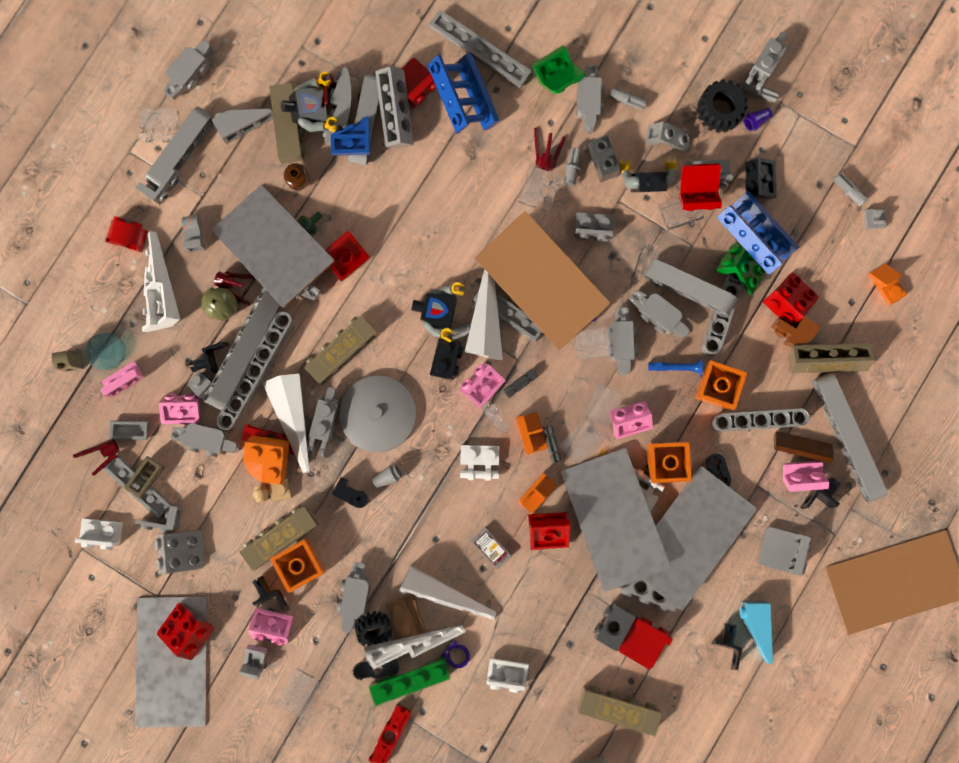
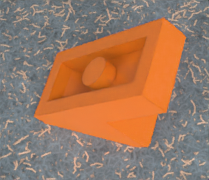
M886 263L869 273V276L888 305H892L907 295L898 281L902 275Z

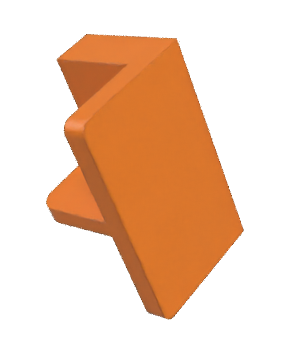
M537 412L515 418L526 455L548 448Z
M542 472L518 502L533 514L557 484Z

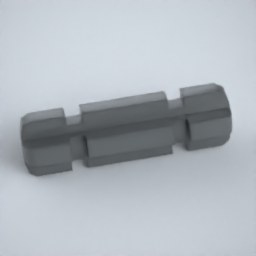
M529 370L526 372V375H522L511 386L504 389L508 398L512 397L516 391H520L530 381L535 380L538 377L535 370Z
M553 426L543 427V432L547 437L545 439L549 453H551L552 463L560 462L562 458L558 452L559 447L556 436L553 434L555 433Z

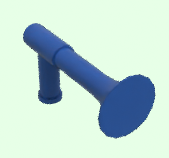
M702 357L698 362L689 364L648 362V371H693L702 377Z

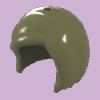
M213 287L205 292L201 300L205 314L209 318L218 321L227 320L234 316L238 311L240 303L228 289H215Z

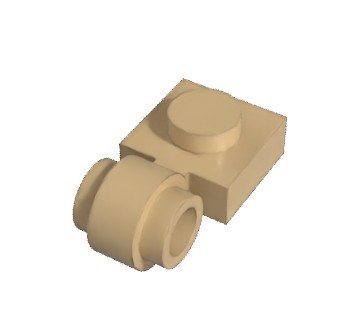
M285 479L280 485L269 483L270 489H266V485L254 487L255 491H253L256 502L268 501L269 495H271L272 502L292 498L289 479Z

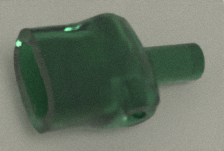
M317 211L311 218L305 215L301 216L297 222L312 236L317 232L315 224L323 216Z

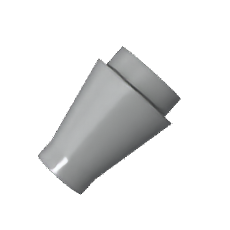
M396 464L389 465L376 477L372 478V481L378 489L382 486L399 482L402 474Z

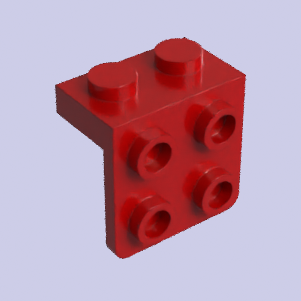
M412 58L401 69L404 70L408 103L415 109L437 87L430 71L416 58Z
M719 163L682 166L679 200L683 210H713L722 207V200L718 192L721 174Z
M791 272L777 289L764 299L763 303L781 320L794 326L808 313L819 299V296L799 276Z
M178 603L158 630L157 635L176 657L193 660L215 627L210 623L198 620L184 604Z
M642 616L641 619L635 618L618 651L645 668L652 669L665 644L670 646L673 638L669 636L670 632L661 626L658 629L652 626V621Z

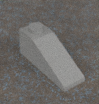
M271 109L228 110L216 114L212 121L223 141L228 144L273 120V112Z

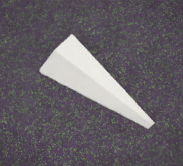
M152 231L147 233L150 249L146 250V256H149V266L145 267L144 296H146L147 308L143 309V314L146 315V325L142 326V332L169 328L180 320L157 232Z
M484 269L465 352L502 361L495 280Z
M300 374L280 375L263 382V386L303 473H308L310 470Z
M411 565L409 566L400 592H409L420 598L423 597L455 609H464L473 612L475 615H481L494 620L496 611Z
M462 625L366 646L363 647L364 653L370 665L375 669L408 652L412 658L465 633Z

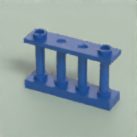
M471 53L465 54L455 64H444L441 55H437L427 65L456 134L460 133L470 123L480 122L483 130H489L500 121ZM459 71L462 81H452L448 72ZM466 88L469 98H459L455 89ZM473 105L476 115H466L463 106Z
M749 191L739 198L733 206H728L717 217L768 275L783 264V261L799 248L797 243Z

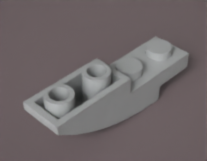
M343 67L342 72H338L335 80L337 86L335 89L332 88L329 95L331 106L336 108V110L332 109L330 117L337 119V123L330 124V126H337L335 132L339 129L344 130L348 126L351 115L352 90L347 67ZM328 128L323 132V137L325 138V144L331 146V134L335 132H331Z

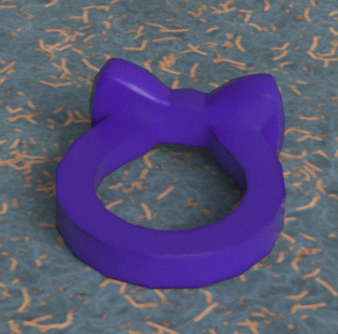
M454 640L442 653V657L447 658L450 666L459 669L468 664L470 654L465 646L457 644V640ZM453 648L461 649L465 652L466 659L463 663L456 664L451 660L450 651Z

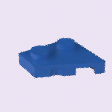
M364 117L362 121L354 125L350 124L344 130L331 134L332 156L370 155L369 117Z

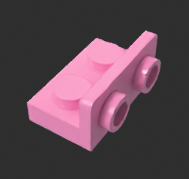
M132 362L102 380L104 387L100 390L104 396L114 397L145 377L137 363Z
M484 362L477 366L474 374L462 383L459 391L481 409L506 380Z
M194 393L185 395L166 394L159 402L161 424H200L202 421L200 401L202 399Z
M646 401L609 411L616 440L653 429L652 414Z
M822 461L785 463L783 465V482L789 492L829 489V481L823 474Z
M255 608L248 630L249 634L257 641L265 639L279 646L288 644V637L294 617Z

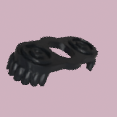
M394 659L381 665L382 672L380 674H374L369 661L359 662L353 667V675H355L354 677L357 680L371 677L378 679L382 676L396 675L400 667L398 661Z

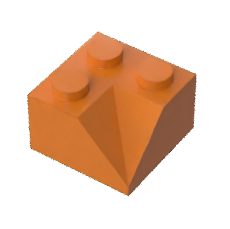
M710 360L699 381L694 399L729 411L736 410L747 372Z
M252 435L245 441L244 463L248 473L261 482L280 485L287 477L289 441Z
M689 442L647 444V460L652 483L692 481Z
M309 538L270 558L288 593L326 573Z

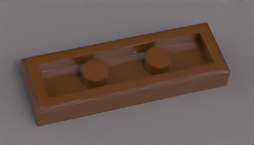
M776 431L774 434V450L829 463L833 460V444Z

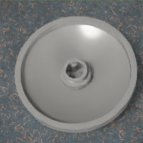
M387 376L363 378L347 390L341 401L339 410L341 427L347 438L361 449L371 452L392 450L400 446L413 431L416 422L414 399L407 388L393 378Z

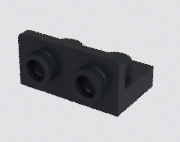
M755 158L746 162V192L749 191L754 198H776V161Z
M441 338L438 339L430 376L451 381L453 376L457 377L459 366L456 363L458 358L461 359L464 349L461 347V342H448Z

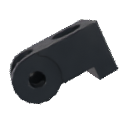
M341 477L332 495L357 508L366 506L369 502L368 494L365 491H357L347 485L349 480Z

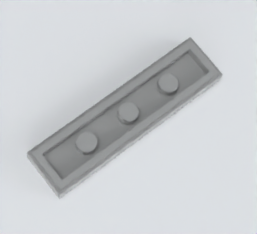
M496 292L498 317L533 342H536L542 331L522 309ZM478 293L473 298L475 302H477Z
M116 454L117 458L112 460L103 469L124 488L136 470L121 456ZM139 477V478L137 479V480H139L140 482H142L143 484H146V482H147V481H145L144 479H142L141 477ZM135 483L132 485L134 488L141 491L142 488L140 486H138ZM153 486L148 489L141 499L130 493L157 519H161L167 509L173 505Z

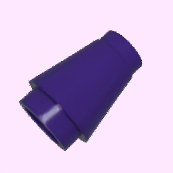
M765 108L747 114L744 118L746 129L757 131L773 117V112L770 108Z

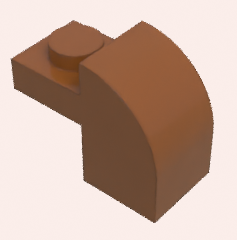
M805 316L794 327L781 319L776 320L771 326L775 330L774 333L776 335L787 338L783 344L788 347L810 342L821 327Z

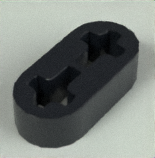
M720 454L709 455L706 458L708 471L718 479H720L718 474L720 472L721 477L726 478L724 484L729 487L731 485V477L725 459ZM713 457L720 460V463L717 464L719 470L716 469L715 465H711Z

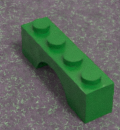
M440 657L406 673L388 676L371 682L369 690L374 705L377 706L449 680L451 674L446 659Z

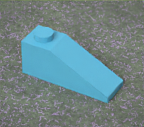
M766 601L742 602V607L739 609L740 618L743 619V623L763 660L773 664L771 605Z

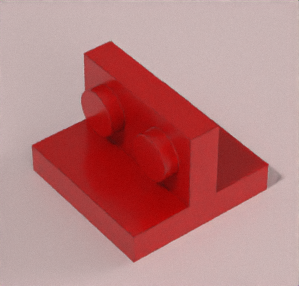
M349 230L325 249L334 259V263L329 268L341 282L370 258Z
M567 512L528 514L530 550L569 548L570 521L567 518Z

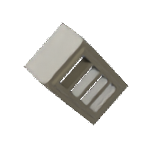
M146 456L124 489L141 499L163 472L165 466ZM149 464L156 468L155 471L148 468ZM144 470L151 474L150 478L143 474ZM139 477H141L142 479H144V480L147 481V482H146V484H143L142 482H140V481L137 480V479H138ZM134 483L137 484L142 488L141 491L137 490L132 485Z

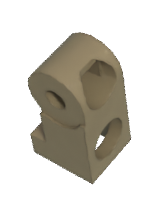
M66 350L52 353L54 368L64 372L83 369L81 351Z

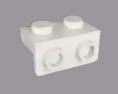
M490 658L486 685H490V688L495 690H501L502 687L509 688V691L514 693H521V690L526 691L529 664Z

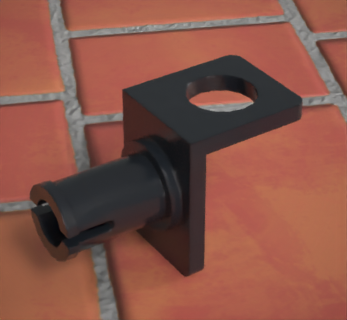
M219 342L202 348L204 357L189 361V366L193 365L190 367L191 371L197 372L198 370L208 368L209 373L217 374L218 366L213 351L230 346L229 343Z
M829 478V489L811 490L800 508H809L816 498L829 508L838 507L840 503L833 499V495L841 483L839 481L835 483L836 479Z
M264 576L258 577L257 581L256 579L252 581L260 596L259 599L252 603L253 606H260L275 597L282 611L290 610L281 591L276 589L270 591Z
M724 623L722 641H712L711 644L734 650L731 670H738L742 647L735 646L734 644L737 626Z

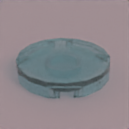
M99 333L92 337L87 344V359L97 369L107 371L115 369L125 359V344L115 334Z

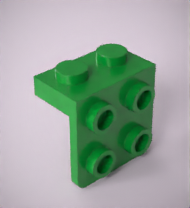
M564 45L531 64L539 84L553 94L562 93L567 87L578 83L586 75L584 70L572 63L567 48Z
M739 243L729 247V250L716 269L719 275L736 273L748 294H754L766 273Z

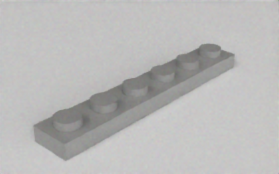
M440 9L429 23L431 29L465 52L471 53L474 58L520 89L531 75V70Z

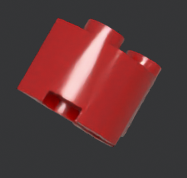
M114 216L113 220H111L105 242L142 253L148 231L142 228L143 224L134 221L129 224L125 222V219Z

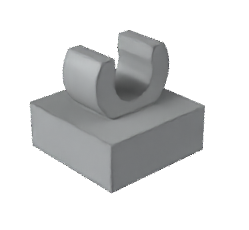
M866 209L864 211L865 230L886 228L885 209Z

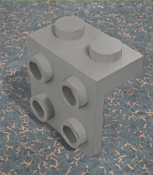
M767 527L758 563L802 576V572H805L807 567L806 556L812 546L810 542L811 537Z
M200 530L157 535L155 549L158 551L159 558L156 560V566L160 570V574L204 568L203 540Z

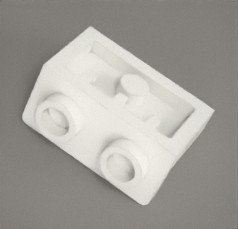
M83 518L80 537L75 539V543H81V547L93 548L94 545H101L100 549L112 550L113 547L120 546L123 522Z

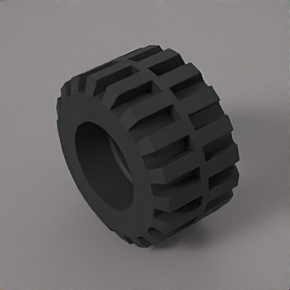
M723 79L719 83L718 81L713 82L712 85L707 86L697 104V113H699V121L703 120L702 125L704 127L706 125L709 126L708 130L712 131L715 129V133H720L721 130H723V133L728 132L729 129H734L745 116L749 103H746L748 96H744L746 91L744 89L740 90L738 83L734 85L733 81L729 80L727 83ZM717 99L725 100L731 106V113L723 114L718 112L714 108L713 101Z

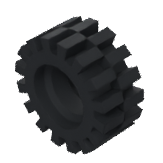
M373 611V614L366 612V616L362 614L360 616L361 619L358 618L354 625L356 637L362 646L366 644L367 646L380 644L383 641L387 642L388 638L392 636L389 617L381 611L378 614L376 611Z

